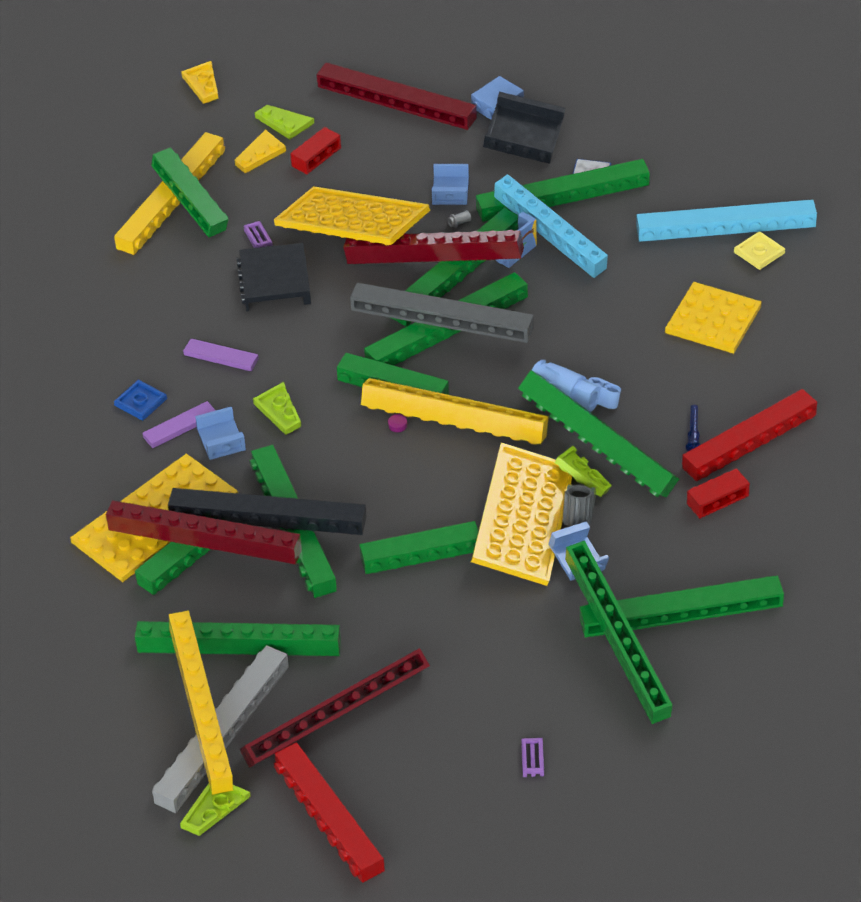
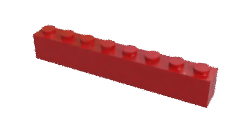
M801 389L683 454L682 468L696 482L706 478L716 470L722 469L725 465L738 460L761 445L767 444L770 440L783 435L806 420L812 419L817 412V401L804 389Z
M296 742L276 752L274 767L277 773L284 776L285 783L289 789L293 788L297 800L300 803H304L308 815L311 818H315L319 830L327 834L330 845L338 849L341 860L349 864L352 875L354 877L357 876L364 883L384 872V858Z

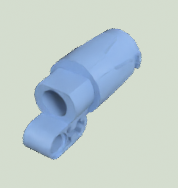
M546 360L538 361L532 368V371L544 377L589 412H592L597 404L608 409L618 407L621 388L613 383L597 377H591L587 380L585 376L551 362L546 363Z

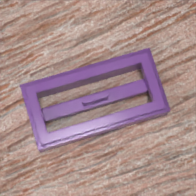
M260 221L244 225V231L254 248L273 246L269 235ZM256 226L258 227V229L260 230L262 236L264 237V239H265L264 242H263L262 238L260 237L258 231L256 230V228H255ZM249 228H251V230H252V232L254 233L256 239L254 238V236H253V234L251 233V231H250Z
M543 738L521 739L523 777H527V774H531V777L536 776V774L544 776ZM534 743L539 745L540 768H535ZM526 744H530L531 768H527Z

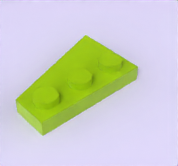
M266 105L255 112L256 119L289 140L314 124V118Z
M284 382L253 398V404L285 435L301 427L300 418L291 402L289 393L286 391Z
M574 446L558 456L554 463L562 471L572 475L578 483L584 484L589 488L595 487L596 495L602 497L611 488L612 485L597 470L591 469L587 465L589 461L585 457L580 458L576 454L577 449Z
M208 783L181 821V828L200 836L251 797L250 792L233 785V791L212 795Z

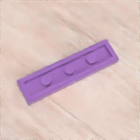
M190 339L183 350L185 356L247 371H252L259 359L258 354L196 339Z
M206 401L143 432V438L154 448L197 427L195 416L216 410Z

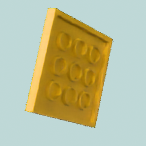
M693 282L665 327V333L734 354L759 312L761 301Z

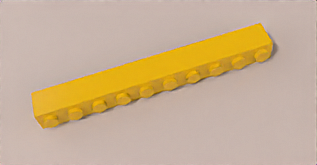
M205 132L181 159L188 166L193 176L197 177L198 181L215 164L216 160L223 155L225 151L223 137ZM164 181L158 185L115 234L116 249L135 255L180 204V201Z
M368 378L362 387L361 405L367 406L369 409H382L387 413L396 412L405 417H419L423 421L433 420L442 425H456L460 429H474L475 432H488L497 437L506 436L516 441L525 440L530 444H541L547 435L549 416Z
M189 610L169 614V629L211 793L213 795L233 791L232 772Z

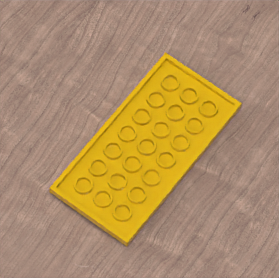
M313 186L274 219L275 226L293 228L299 231L305 230L312 233H323L340 236L341 238L347 237L371 243L392 245L430 211L429 204Z
M501 443L471 562L547 586L555 554L549 546V540L552 532L561 530L564 495L568 484L571 485L572 475L562 471L554 463L555 459Z
M186 453L120 502L168 510L172 488L238 493V491ZM106 512L70 537L72 544L121 582L134 575L136 569L170 543V541L108 530Z

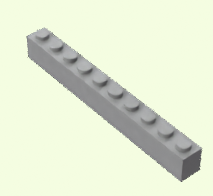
M266 645L256 655L254 662L245 669L243 676L234 683L229 694L223 697L218 708H215L225 749L289 668L286 653ZM197 734L189 740L185 750L178 754L174 764L167 768L163 778L152 789L154 803L174 813L180 809L207 774Z

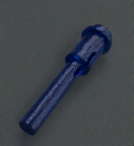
M692 405L690 409V431L687 434V451L700 445V433L697 431V405Z

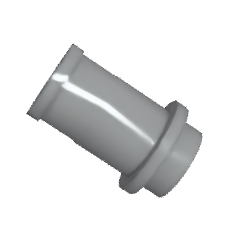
M466 210L456 215L451 214L447 221L450 227L457 228L458 225L471 221V215Z

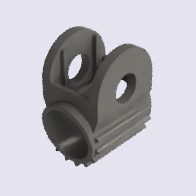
M568 484L564 495L562 521L565 525L573 526L586 521L588 525H591L596 500L595 487L589 488L583 485ZM574 491L588 493V496L575 497L572 495Z

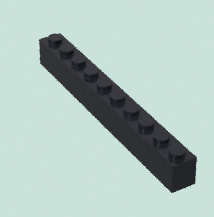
M172 488L168 502L169 511L252 526L363 535L367 518L366 504Z

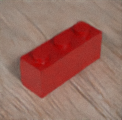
M324 127L290 153L292 167L305 174L310 173L341 149L340 135Z
M736 468L688 490L687 505L700 519L748 497L750 483Z

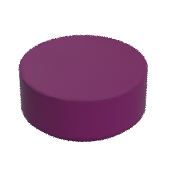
M400 414L392 415L388 419V427L393 432H402L407 428V419Z

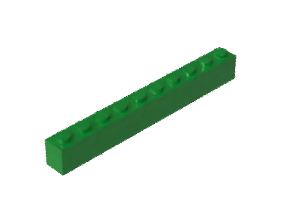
M639 159L522 186L546 206L552 207L647 186L650 181V172L644 160ZM495 191L476 195V209L482 222L489 221L504 208L511 211L494 197Z
M504 208L477 231L518 230V215ZM486 260L440 261L405 291L441 298ZM392 318L406 327L411 323V321Z
M514 272L458 301L505 309L528 297V284ZM415 322L364 348L365 358L394 366L461 331Z
M530 370L518 387L523 392L522 396L530 402L534 400L537 403L535 405L543 412L546 410L550 412L549 417L558 423L562 421L565 424L563 426L571 433L574 431L578 433L577 438L586 444L590 442L593 445L591 447L599 454L602 452L606 454V459L614 465L618 463L622 466L620 468L622 472L629 476L630 474L636 477L634 480L643 487L645 484L650 487L649 492L656 497L661 495L667 498L679 481L677 476L538 373Z
M269 445L252 450V459L249 462L252 470H256L257 482L262 483L263 495L298 499L274 446ZM280 528V531L300 534L302 551L297 563L299 564L300 576L306 579L307 591H311L314 598L336 592V578L314 531Z
M585 540L566 547L565 560L649 720L654 724L670 718L672 703Z
M777 575L617 600L632 630L783 607L784 592ZM589 604L580 606V623L584 637L605 635Z
M137 621L135 641L138 653H176L169 629V622ZM192 622L200 654L257 655L267 645L287 655L340 656V625Z

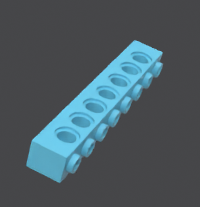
M507 174L495 183L494 197L517 215L523 211L536 219V231L589 275L595 278L607 269L608 255L511 176Z

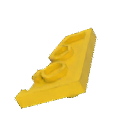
M211 61L181 71L182 78L203 104L218 99Z
M265 129L234 160L235 166L244 173H247L286 152V146Z

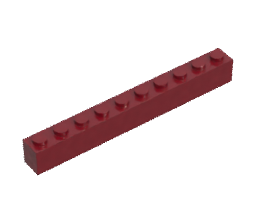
M327 62L317 73L319 88L468 130L477 118L475 104Z
M492 230L486 232L405 233L392 245L346 238L343 248L347 264L521 259L524 245L520 230Z
M112 500L106 512L108 530L295 565L302 551L300 534L114 500Z
M419 648L253 740L239 750L250 768L420 673L430 665Z

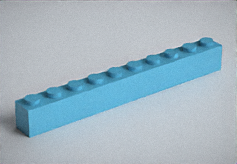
M814 200L645 213L637 214L636 228L639 242L816 227L817 212Z

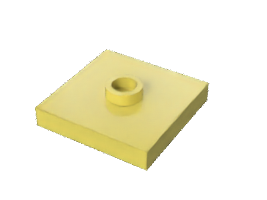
M759 231L734 247V253L761 270L785 254V248Z

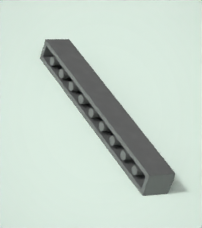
M357 283L350 296L352 311L528 343L534 329L533 314Z

